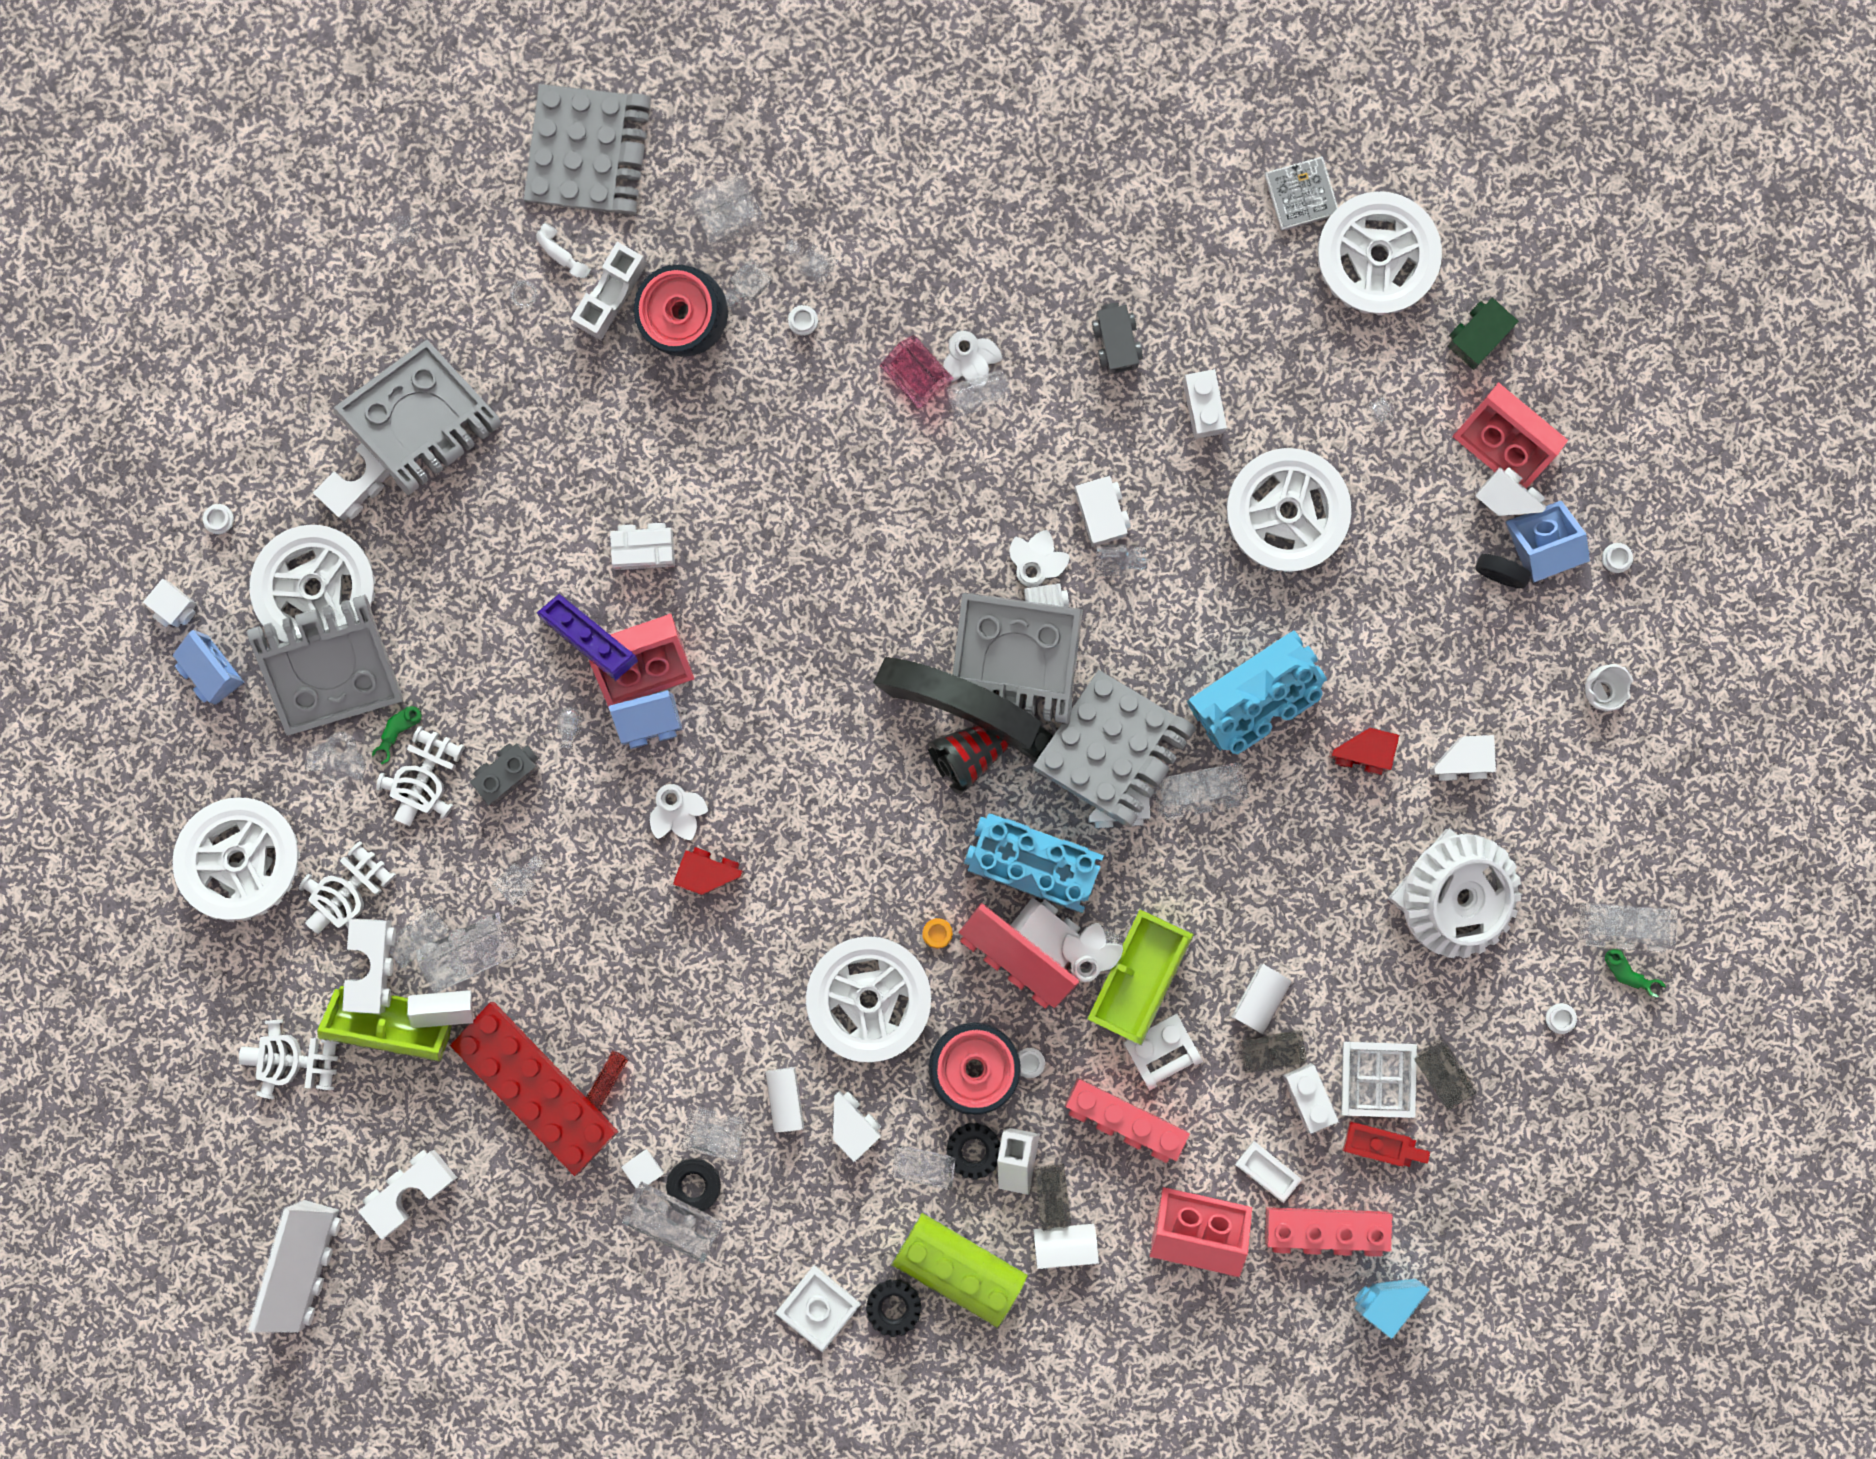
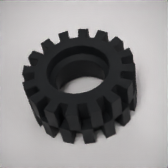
M967 1123L958 1127L949 1138L946 1149L948 1162L957 1174L966 1179L984 1178L993 1172L998 1165L1000 1141L995 1132L988 1126L981 1123ZM970 1139H978L986 1147L985 1157L976 1163L968 1162L962 1155V1147Z
M888 1279L885 1282H880L872 1289L867 1299L866 1312L868 1321L871 1322L875 1330L880 1331V1334L884 1336L886 1334L891 1335V1337H896V1335L903 1336L909 1330L912 1331L919 1321L921 1314V1300L918 1292L911 1284L905 1283L900 1279ZM890 1296H898L905 1302L906 1311L898 1319H889L882 1312V1303Z

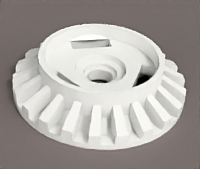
M1391 192L1364 193L1349 199L1339 206L1326 222L1321 232L1317 249L1318 266L1321 269L1322 279L1331 289V293L1335 298L1338 297L1347 307L1360 310L1364 314L1385 315L1387 313H1398L1416 304L1435 282L1442 259L1440 236L1430 216L1417 203L1402 195ZM1365 221H1387L1395 224L1394 230L1365 228ZM1376 246L1385 248L1387 259L1382 262L1375 261L1371 256V249ZM1348 255L1360 279L1356 283L1348 277L1343 269L1341 257ZM1408 259L1415 264V267L1403 285L1399 287L1392 281Z
M1282 448L1259 455L1240 471L1231 486L1227 499V523L1229 524L1233 539L1239 545V549L1256 564L1263 565L1273 571H1304L1324 562L1341 545L1351 520L1350 495L1339 472L1319 455L1302 449ZM1273 476L1279 484L1258 503L1252 495ZM1317 489L1320 492L1326 518L1318 520L1310 491ZM1290 502L1296 506L1297 514L1294 518L1286 519L1281 515L1280 507L1283 503ZM1265 534L1294 541L1293 549H1281L1264 541Z
M303 525L286 530L273 538L262 549L254 563L250 577V598L255 614L263 626L264 624L272 623L276 629L278 639L283 642L288 641L282 626V619L291 618L297 638L302 637L296 619L283 610L288 602L304 613L317 609L321 616L324 630L329 629L323 613V607L328 605L334 610L337 625L347 624L345 615H343L341 610L343 575L351 576L352 593L349 602L353 608L356 621H358L359 618L354 608L353 598L366 595L370 607L375 598L374 584L376 583L371 562L365 555L364 550L352 538L334 528L322 525ZM309 551H314L317 558L292 570L289 569L287 564L291 560ZM311 579H318L321 583L320 592L313 596L308 595L305 590L306 583Z
M250 798L220 800L196 813L182 829L173 853L174 878L184 898L203 914L213 919L225 920L226 922L251 920V917L262 916L268 912L269 908L274 905L277 906L282 901L281 898L284 894L291 890L293 886L292 881L297 876L299 870L297 867L298 859H300V851L297 846L298 840L288 821L277 810L266 803ZM239 827L240 832L213 845L212 842L221 833L230 828ZM267 848H275L276 862L271 876H265ZM236 852L243 853L245 856L244 863L238 868L231 867L229 865L231 855ZM212 877L234 890L233 896L225 898L210 889L207 885Z
M1460 834L1438 841L1418 858L1405 884L1403 909L1410 931L1423 946L1449 958H1455V956L1467 958L1473 953L1481 954L1485 952V947L1499 942L1498 937L1502 932H1508L1510 929L1508 923L1512 917L1516 918L1518 913L1515 907L1517 901H1521V893L1518 892V885L1521 884V880L1516 875V864L1509 858L1506 850L1487 838L1472 834ZM1488 867L1496 878L1498 889L1496 892L1483 874V871ZM1449 877V879H1448V881H1447V883H1446V886H1445V888H1444V890H1443V892H1442V894H1441V896H1440V898H1439V900H1438V897H1439V893H1440V891H1441V888H1442L1443 884L1445 883V881L1447 880V878ZM1468 889V901L1459 905L1457 901L1458 894L1462 890ZM1480 924V927L1472 932L1456 935V928Z
M857 937L833 947L819 960L808 982L806 1007L812 1028L829 1049L853 1061L878 1062L899 1055L918 1039L924 1030L930 1014L931 990L923 967L906 948L885 938ZM878 960L880 970L853 975L849 974L848 964ZM866 990L874 991L878 997L877 1004L872 1008H865L860 1003V995ZM901 994L909 997L900 1024L896 1026L889 1023L898 996ZM838 1004L858 1027L851 1034L831 1012Z

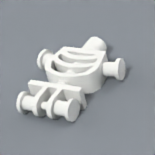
M419 726L415 731L412 742L417 743L419 741L425 744L424 750L409 745L407 750L425 758L422 766H403L397 770L394 779L385 777V773H380L376 786L378 791H381L382 788L391 790L390 797L401 801L394 819L408 826H411L418 810L428 814L435 810L441 814L440 818L442 820L448 816L454 805L451 803L447 805L440 800L445 791L444 784L432 770L436 763L455 770L456 765L443 760L445 754L454 757V761L458 762L465 748L462 744L457 746L450 743L451 739L445 737L443 742L437 740L438 733L433 732L430 734L424 731L422 726ZM434 746L439 748L436 756L430 754ZM409 771H419L416 779L402 777ZM430 777L436 784V792L427 785L428 778ZM411 783L413 786L409 790L399 788L400 784ZM423 789L430 795L431 801L422 795Z
M361 841L355 844L348 852L350 857L354 856L360 861L357 865L347 857H343L340 860L354 874L349 881L336 876L324 877L318 884L308 874L299 885V890L303 891L305 889L312 894L309 901L317 910L305 923L317 934H320L330 922L337 928H343L346 925L349 929V919L358 917L364 908L362 896L357 888L364 883L374 894L379 895L382 890L372 881V878L376 876L382 882L381 886L384 888L396 876L394 872L390 874L384 868L385 863L383 861L376 864L372 860L375 854L372 851L368 853L362 847L363 843ZM366 865L371 868L367 875L361 871ZM335 881L344 886L337 890L333 887H328L327 884ZM322 891H327L335 896L330 899L320 894ZM351 894H353L356 902L355 909H353L349 900ZM341 905H344L347 917H345L343 910L340 908Z
M283 1019L264 1021L265 1024H268V1036L260 1038L259 1048L241 1047L239 1064L257 1066L256 1079L263 1081L261 1090L256 1092L257 1096L274 1099L275 1096L272 1095L274 1086L286 1085L292 1082L300 1067L307 1068L305 1088H314L315 1073H320L319 1085H316V1089L334 1090V1086H331L332 1077L336 1075L337 1070L331 1069V1062L338 1061V1056H335L336 1044L340 1042L321 1040V1043H324L323 1054H318L319 1038H310L308 1057L301 1056V1049L297 1039L291 1035H281L280 1023H283ZM274 1040L276 1041L280 1053L278 1054L276 1051ZM285 1041L290 1044L293 1051V1055L288 1054V1049ZM317 1059L325 1060L324 1068L316 1067ZM275 1065H277L278 1068L273 1077H270ZM292 1066V1069L288 1076L284 1079H280L281 1076L284 1074L286 1067Z

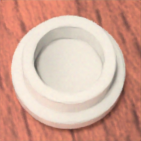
M801 305L795 307L790 312L788 324L795 334L806 336L817 328L818 317L811 307Z
M214 504L204 512L203 523L208 531L214 534H223L231 529L234 523V516L227 506Z
M1613 543L1604 550L1602 562L1608 571L1622 573L1632 565L1633 554L1625 544Z
M1555 1004L1546 1013L1547 1026L1551 1031L1558 1034H1566L1572 1031L1577 1023L1576 1012L1567 1004Z
M1025 1048L1018 1053L1021 1076L1035 1078L1043 1072L1045 1059L1039 1050Z

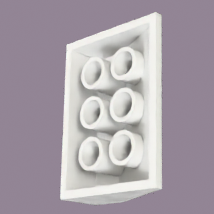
M307 1200L284 1208L248 1331L299 1332L305 1328V1325L310 1326L315 1313V1308L311 1307L314 1295L319 1296L324 1283V1278L320 1277L323 1265L328 1266L333 1249L329 1248V1243L332 1236H337L341 1225V1219L337 1218L338 1209Z

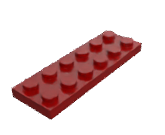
M490 1002L473 1020V1023H470L449 1045L573 1176L578 1175L619 1132L495 1002Z

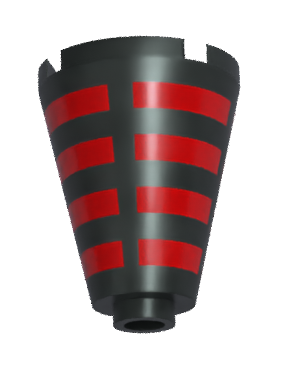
M978 725L936 738L927 744V746L931 747L928 749L934 766L942 778L946 775L952 780L953 784L949 785V787L957 794L965 792L1011 746L1003 739Z

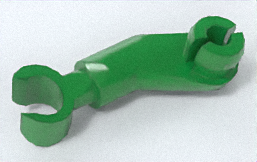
M408 706L389 718L380 738L382 742L379 747L373 750L372 758L377 751L383 750L386 752L387 758L381 765L389 761V750L391 745L395 744L398 735L420 722L422 714L419 708Z
M1611 949L1606 953V964L1618 982L1636 989H1645L1651 997H1660L1651 991L1650 986L1652 983H1658L1662 988H1666L1661 980H1648L1644 978V975L1634 972L1625 955L1619 949Z

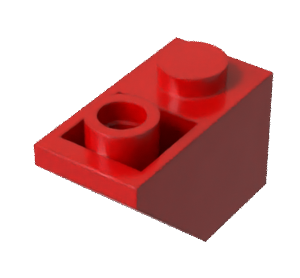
M1368 728L1331 750L1329 758L1335 759V765L1352 768L1354 763L1365 766L1364 772L1382 776L1383 771L1388 772L1392 769L1400 735Z
M694 847L693 852L685 850L673 885L705 895L742 878L744 871L738 869L740 865L738 862L723 857L720 863L710 859L711 852Z

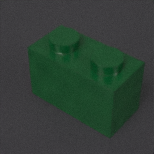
M1493 297L1486 304L1480 301L1469 313L1473 317L1466 326L1460 323L1449 335L1453 340L1447 347L1473 370L1519 322Z

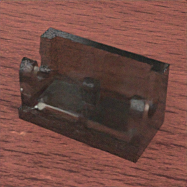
M1301 1030L1239 1040L1245 1073L1303 1064L1307 1061Z
M1443 1037L1419 1052L1418 1056L1414 1058L1448 1111L1477 1093L1475 1085Z
M1064 1163L1034 1167L1042 1231L1051 1230L1055 1227H1069L1071 1225Z

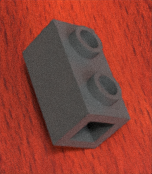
M1109 303L1101 306L1102 310L1097 311L1096 320L1092 321L1095 339L1100 338L1102 349L1098 350L1101 368L1106 367L1108 375L1137 369L1139 360L1143 359L1140 342L1134 341L1132 331L1137 330L1134 313H1128L1127 305L1119 306V303Z
M509 743L496 754L498 756L496 761L490 766L488 763L483 764L473 773L475 778L470 783L489 806L494 807L540 769L536 764L539 758L528 745L523 748L518 743L514 746Z

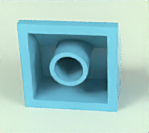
M1417 1279L1373 1283L1370 1288L1365 1286L1360 1290L1355 1298L1357 1305L1354 1308L1392 1339L1430 1289Z

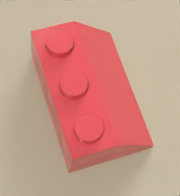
M1499 382L1452 436L1494 472L1499 467L1503 470L1510 467L1522 477L1519 483L1526 489L1554 460L1568 441V439Z
M672 614L610 634L635 654L638 660L635 665L616 681L589 660L608 707L694 680Z
M1163 1187L1149 1257L1240 1277L1248 1255L1252 1207Z

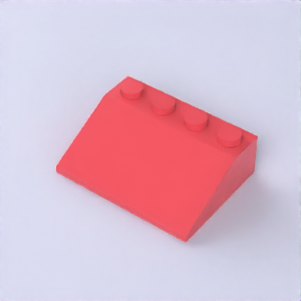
M982 903L958 932L963 936L960 940L961 943L973 952L979 948L987 955L984 958L985 962L997 971L1003 967L1011 974L1007 979L1021 990L1024 986H1027L1034 992L1031 998L1045 1009L1048 1005L1055 1009L1079 983L1076 977Z

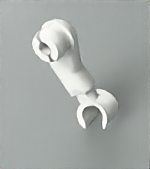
M544 223L540 231H537L536 239L546 253L563 267H569V272L573 276L586 278L591 269L585 264L575 262L569 252L552 240L556 236L557 230Z

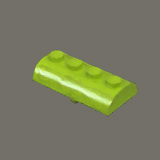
M1139 909L1122 945L1123 952L1121 958L1110 970L1087 1019L1142 1046L1194 934Z
M344 986L334 990L317 1030L319 1039L426 1058L438 1062L441 1061L450 1038L452 1025L411 1028L408 1016V998L391 995L390 1006L385 1007V1012L342 1011Z
M921 1213L891 1266L908 1274L996 1328L1004 1320L1028 1276L924 1213Z

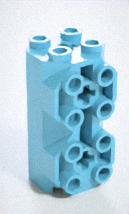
M1293 630L1186 702L1197 721H1200L1207 731L1206 734L1219 751L1230 750L1233 754H1240L1271 732L1272 724L1270 722L1273 716L1281 717L1283 720H1291L1320 701L1323 695L1321 687L1327 681V678L1320 667L1315 666L1314 663L1318 659L1309 646L1303 648L1302 640Z
M988 813L987 818L980 817L974 834L980 837L976 847L970 845L964 864L969 865L968 872L1083 913L1085 907L1079 904L1081 901H1088L1100 866L1095 865V861L1101 862L1104 855L1067 840H1061L1036 831L1029 826L1007 818L1004 819Z

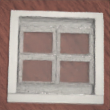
M1343 1042L1341 1115L1415 1118L1417 1044Z

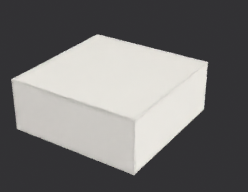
M647 1149L621 1167L638 1192L664 1174Z

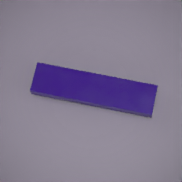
M560 594L555 596L537 612L539 618L615 681L638 662L635 654Z

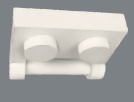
M1177 1013L1150 1027L1142 1046L1129 1039L1123 1042L1149 1091L1156 1088L1157 1083L1184 1068L1192 1064L1196 1066L1203 1062ZM1182 1045L1187 1051L1185 1055L1150 1073L1146 1066L1147 1064Z

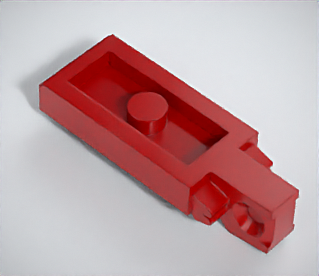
M1349 1121L1342 1150L1401 1167H1410L1412 1160L1428 1164L1431 1153L1427 1150L1416 1148L1417 1140L1411 1139L1409 1136Z

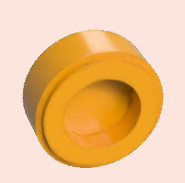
M935 918L925 924L922 935L928 946L940 949L950 943L953 931L947 921Z

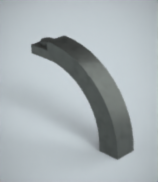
M885 657L873 681L874 685L892 698L906 699L933 706L986 729L1012 745L1034 762L1037 761L1053 737L1052 734L1041 727L1042 722L1019 706L977 684L927 665Z

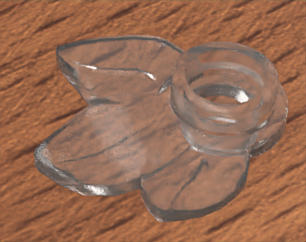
M336 732L328 738L325 744L316 745L311 749L306 758L305 769L308 771H322L327 788L330 791H335L347 782L349 776L355 779H363L366 763L364 757L356 751L357 745L353 736L346 732ZM340 741H344L347 745L346 750L342 753L336 749Z

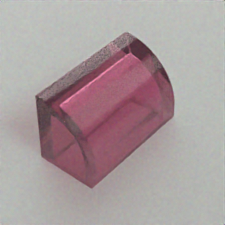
M915 335L899 342L879 365L918 409L929 403L954 379Z

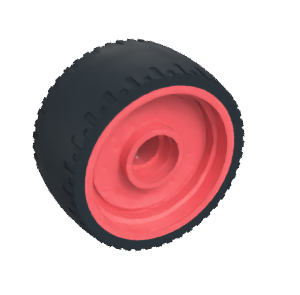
M688 265L664 266L649 274L644 279V282L641 283L640 288H638L633 309L635 323L645 340L659 351L680 357L698 355L713 347L724 333L728 318L727 300L718 283L704 271ZM687 304L688 314L684 319H680L678 315L679 309Z
M965 1023L950 1029L937 1041L929 1059V1078L935 1093L948 1107L964 1114L980 1115L1000 1108L1014 1094L1020 1079V1058L1014 1044L1001 1030L984 1023ZM971 1060H978L982 1065V1072L977 1077H970L966 1072V1065Z

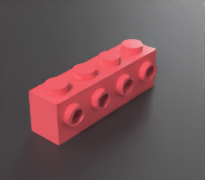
M1077 1078L1065 1103V1107L1070 1109L1068 1115L1084 1123L1089 1118L1098 1123L1096 1129L1110 1136L1113 1135L1114 1131L1126 1137L1123 1142L1139 1150L1144 1145L1153 1150L1151 1156L1165 1163H1168L1169 1159L1177 1162L1190 1135L1186 1130L1080 1078Z
M1266 1207L1265 1245L1272 1247V1252L1291 1253V1248H1303L1304 1254H1321L1322 1249H1332L1335 1255L1349 1256L1352 1255V1250L1364 1251L1365 1256L1381 1257L1383 1256V1251L1391 1252L1392 1214L1389 1212Z

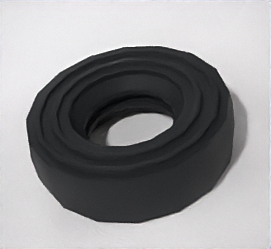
M1481 554L1475 566V570L1484 577L1514 588H1525L1531 576L1530 571L1525 567L1506 558L1491 554Z
M690 1158L682 1160L672 1168L667 1177L666 1191L668 1198L674 1207L682 1212L692 1214L704 1212L714 1205L720 1195L721 1181L719 1173L713 1165L703 1159ZM690 1174L701 1176L705 1182L703 1194L696 1198L685 1195L682 1190V1181Z

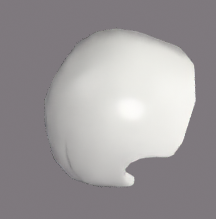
M1617 664L1600 666L1592 671L1586 680V698L1595 709L1604 712L1620 709L1631 698L1630 685L1633 683V678L1625 667ZM1601 683L1608 685L1610 688L1609 698Z

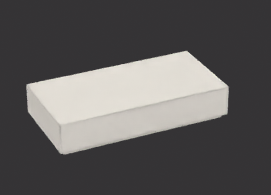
M1255 1141L1250 1144L1235 1164L1283 1204L1302 1181L1299 1176Z

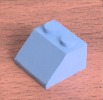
M1562 500L1547 505L1542 513L1524 514L1505 521L1523 567L1530 571V578L1533 582L1590 561L1587 535Z
M192 630L173 653V657L178 662L175 664L176 669L185 679L190 677L196 685L193 688L195 694L204 703L208 701L216 705L245 683L206 634Z
M668 690L609 706L620 742L623 745L629 744L630 749L645 746L648 744L647 739L657 736L659 741L677 737L676 731L682 730L674 695Z

